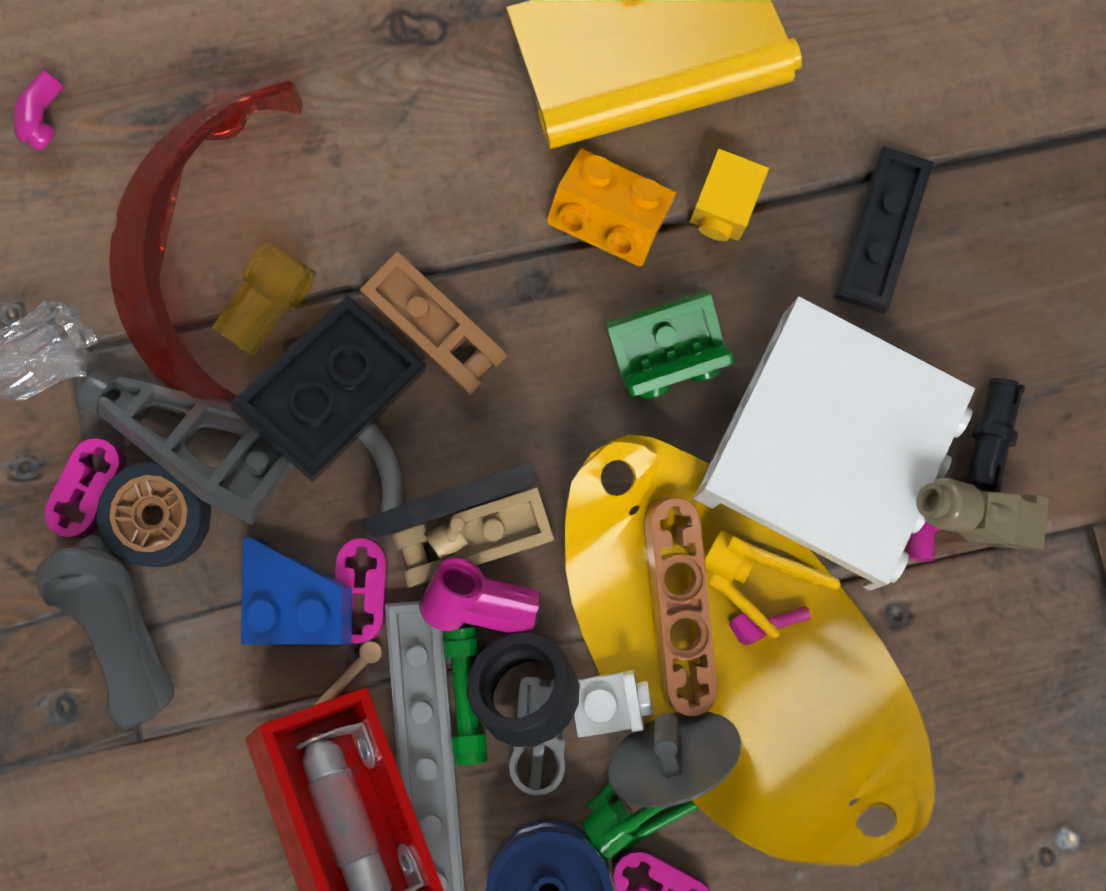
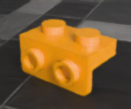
M581 148L557 187L547 223L636 266H642L677 192Z

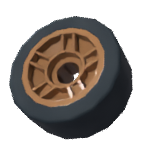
M142 462L124 468L108 481L98 500L96 521L103 542L115 556L132 565L165 568L185 561L200 548L209 532L211 508L210 504L202 501L158 463ZM148 506H160L162 508L163 518L161 522L156 525H149L151 520L150 513L147 511Z

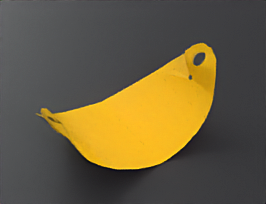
M626 435L591 452L571 481L565 516V569L571 602L577 621L599 674L605 675L635 670L637 682L648 681L653 715L643 716L644 724L656 719L660 714L677 712L664 699L661 689L645 532V516L649 507L654 502L665 497L684 499L695 507L701 522L704 560L721 530L725 529L755 547L819 570L827 575H832L810 549L721 503L712 509L693 499L710 465L709 463L658 439ZM613 460L624 461L633 472V483L630 489L618 496L607 493L601 483L602 470ZM638 505L639 510L636 514L630 515L631 508ZM673 507L669 508L668 518L660 519V529L670 531L672 535L673 548L662 546L661 555L671 552L689 553V546L683 547L676 544V528L684 526L685 519L684 516L675 514ZM683 562L672 564L664 574L665 586L673 594L684 592L692 580L690 568ZM756 562L744 584L733 579L731 584L763 613L767 619L805 606L809 609L811 619L778 629L779 636L777 638H771L766 635L753 644L744 645L739 642L729 626V622L743 612L725 594L708 585L713 573L705 569L717 679V698L707 712L721 715L731 721L738 730L742 745L739 760L725 780L711 791L691 801L715 823L743 843L771 857L793 862L856 866L886 856L917 836L928 824L935 801V784L929 738L921 713L902 674L880 637L843 588L840 586L838 589H832L821 584L815 585ZM679 619L671 627L670 640L675 648L684 649L690 647L695 642L698 630L692 619ZM700 657L690 661L673 659V665L679 664L683 666L686 672V685L677 688V694L682 695L688 702H691L693 692L701 690L702 684L691 678L689 662L699 664ZM860 798L855 804L848 805L852 800ZM875 806L889 808L895 814L897 821L893 830L880 837L867 836L857 826L859 816L867 809Z

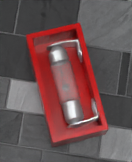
M367 687L261 724L245 738L298 891H444Z

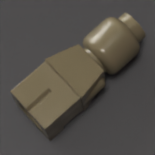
M948 478L938 479L933 483L926 484L917 495V509L932 527L959 533L970 543H981L998 548L1044 550L1049 498L981 492L974 485Z

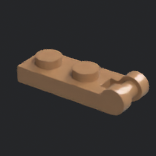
M398 251L360 289L366 299L448 374L468 395H471L481 385L478 379L491 365L497 368L507 357L506 353ZM466 340L476 351L462 364L452 353Z

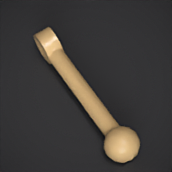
M373 641L364 643L360 648L359 658L314 705L336 698L368 663H375L382 657L381 646Z

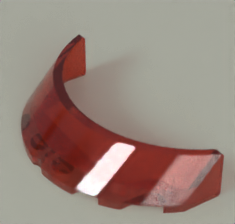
M292 81L274 84L218 101L201 109L175 126L150 150L131 177L117 209V224L111 235L109 262L112 292L122 325L138 354L157 377L171 389L183 391L195 399L231 405V402L237 396L213 380L190 355L173 327L162 296L159 276L183 168L202 142L229 140L236 137L244 129L250 115L256 111L269 109L301 114L303 102Z

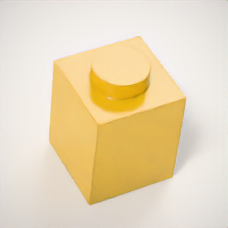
M718 148L690 223L698 225L699 231L711 239L725 242L731 238L739 241L747 227L769 167Z

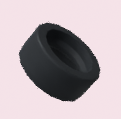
M517 632L492 641L477 655L468 673L466 695L473 714L497 740L514 747H534L554 739L570 724L579 705L580 684L572 664L564 652L550 638L533 632ZM525 662H542L547 665L555 679L554 688L548 700L537 711L522 718L502 716L496 710L493 702L494 691L500 679L511 668Z

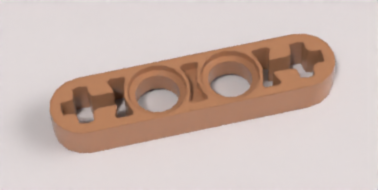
M665 497L654 502L649 507L645 516L661 689L664 699L677 712L685 716H698L707 712L717 698V679L701 522L698 511L690 502L680 498ZM673 507L675 514L684 516V526L677 527L675 531L676 544L683 547L689 546L688 554L671 552L661 555L662 546L673 548L670 531L660 529V519L668 518L669 508ZM683 562L690 568L692 574L691 583L684 592L678 594L670 593L664 583V574L672 564ZM690 618L696 624L698 630L697 638L690 647L684 649L675 648L670 640V629L677 620ZM700 657L699 664L689 662V671L691 678L702 684L701 690L693 692L692 701L688 702L682 695L677 694V688L686 685L685 668L679 664L673 665L672 661L673 659L690 661Z

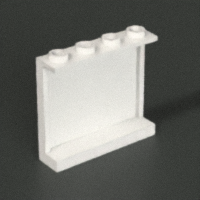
M798 296L783 313L693 499L712 509L721 503L866 579L862 587L869 591L889 585L890 582L894 583L899 579L907 565L909 554L904 549L911 533H917L926 521L917 509V495L923 486L942 479L946 475L952 461V457L947 452L953 438H958L963 433L972 417L973 410L967 406L975 388Z

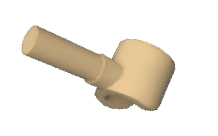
M449 516L424 533L442 561L468 544L460 533L465 523L459 517L451 519Z

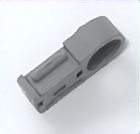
M525 677L521 680L517 718H522L537 711L548 700L554 688L555 679L543 680L538 677ZM563 730L557 736H562ZM556 736L554 739L533 747L529 788L520 782L521 779L517 773L519 756L526 747H514L509 762L510 776L514 784L524 793L534 796L545 795L556 789L562 781L565 772V740H557ZM544 746L554 752L553 755L557 760V772L554 779L550 782L551 785L540 789Z

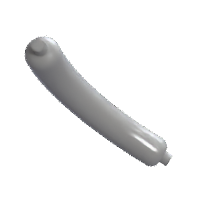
M373 423L359 439L369 450L379 471L382 486L381 513L403 505L404 486L399 462L394 450L385 435Z

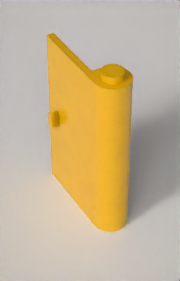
M530 0L506 7L507 15L535 94L538 117L549 150L791 83L795 78V70L801 69L802 66L799 45L794 37L788 39L771 0Z

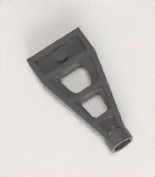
M96 370L91 373L80 389L78 395V406L80 409L106 420L202 501L251 525L295 467L231 409V403L123 376L116 378L102 370ZM153 406L171 410L185 416L168 438L159 436L140 423ZM212 427L235 433L240 437L239 442L219 467L204 465L186 448V445L200 428Z

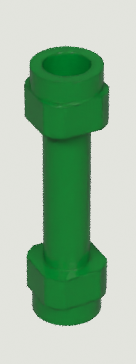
M476 627L443 631L444 657L451 658L457 735H452L451 737L454 765L484 763L488 761L486 732L479 731V720L473 714L466 695L468 673L473 665V656L479 654Z

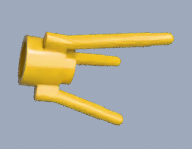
M725 529L721 530L704 560L705 569L713 573L708 585L725 594L771 638H777L779 630L731 584L733 579L744 584L753 566L758 562L815 585L821 584L832 589H838L841 584L840 580L755 547Z

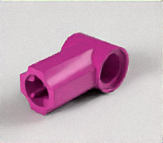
M451 557L444 559L438 565L421 597L419 609L423 619L433 628L441 631H453L467 623L507 633L531 632L539 608V591L486 578L471 561Z

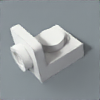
M635 670L578 679L580 684L579 705L574 713L578 738L632 729V732L644 730L643 716L653 715L648 681L637 682Z

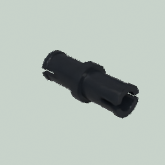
M993 378L989 381V390L980 423L974 425L972 437L976 439L968 476L965 478V483L974 485L979 490L989 492L1001 491V481L1009 448L1014 447L1018 439V432L1014 430L1022 394L1025 391V386L1023 384L1018 385L1019 382L1005 378Z

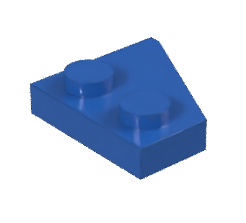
M243 538L241 644H351L352 587L331 576H324L316 572L313 566L296 557H289L268 546L269 542L261 538Z

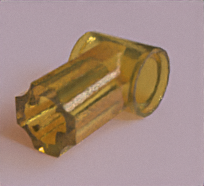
M270 241L265 242L250 258L242 277L244 283L214 323L212 329L251 356H254L284 312L295 309L306 297L314 283L316 272Z

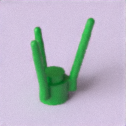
M608 782L604 789L587 803L593 814L582 822V826L598 851L607 859H611L622 849L627 851L639 840L697 810L699 807L692 801L678 804L645 822L665 807H642L634 813L622 799L613 804L610 800L616 793L610 782Z

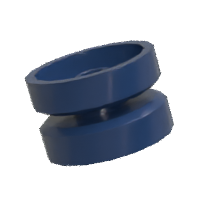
M540 819L520 825L503 839L490 862L486 891H544L541 886L546 883L557 885V891H614L605 856L594 846L586 832L568 821Z

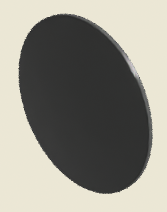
M679 712L660 714L656 719L646 723L644 730L632 732L620 743L609 763V782L620 798L642 807H668L694 800L714 789L732 772L741 754L742 744L740 735L731 721L712 712H705L698 716H685Z

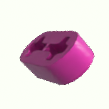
M98 438L88 439L78 444L72 452L45 507V521L53 532L60 536L76 539L87 537L95 532L98 528L96 521L98 500L108 481L127 467L126 456L121 448L114 443ZM106 450L104 460L111 464L107 473L97 472L88 486L87 484L94 472V468L87 464L88 459L91 455L100 457ZM83 492H85L79 504V510L85 513L82 523L71 522L67 526L69 517L62 513L65 505H76Z
M364 538L353 539L344 544L338 552L335 568V579L352 587V612L356 609L357 594H364V611L374 615L373 624L365 625L362 635L355 634V627L352 624L351 643L355 644L369 642L376 638L383 630L386 620L388 556L383 547L375 541ZM360 548H367L368 556L377 559L376 569H370L366 572L365 588H357L358 572L348 567L349 558L358 557Z
M640 847L630 848L620 853L614 861L612 868L613 883L617 891H668L669 888L673 891H690L691 889L709 891L706 884L697 876ZM641 861L648 863L646 871L649 877L660 884L656 890L645 883H639L635 889L628 888L629 879L623 870L627 865L631 868H636Z

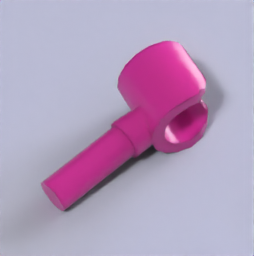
M805 606L772 616L768 620L777 629L810 620L811 616L809 609ZM744 613L729 622L733 633L739 642L744 645L753 644L767 635Z

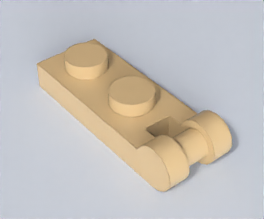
M538 488L450 515L451 519L459 517L464 521L465 526L460 533L468 544L448 558H463L478 566L554 541ZM447 517L392 535L396 551L403 552L408 568L407 571L403 572L408 588L430 582L438 565L442 562L440 559L429 563L423 546L424 543L428 542L424 533Z

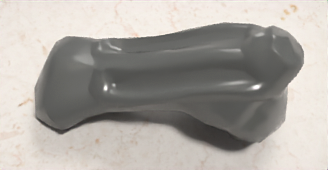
M90 535L81 539L75 547L53 552L36 569L38 592L45 604L56 606L85 629L105 677L108 691L107 714L116 725L124 730L154 719L174 697V684L168 672L162 667L144 624L134 580L124 560L115 556L103 542L102 538L96 535Z

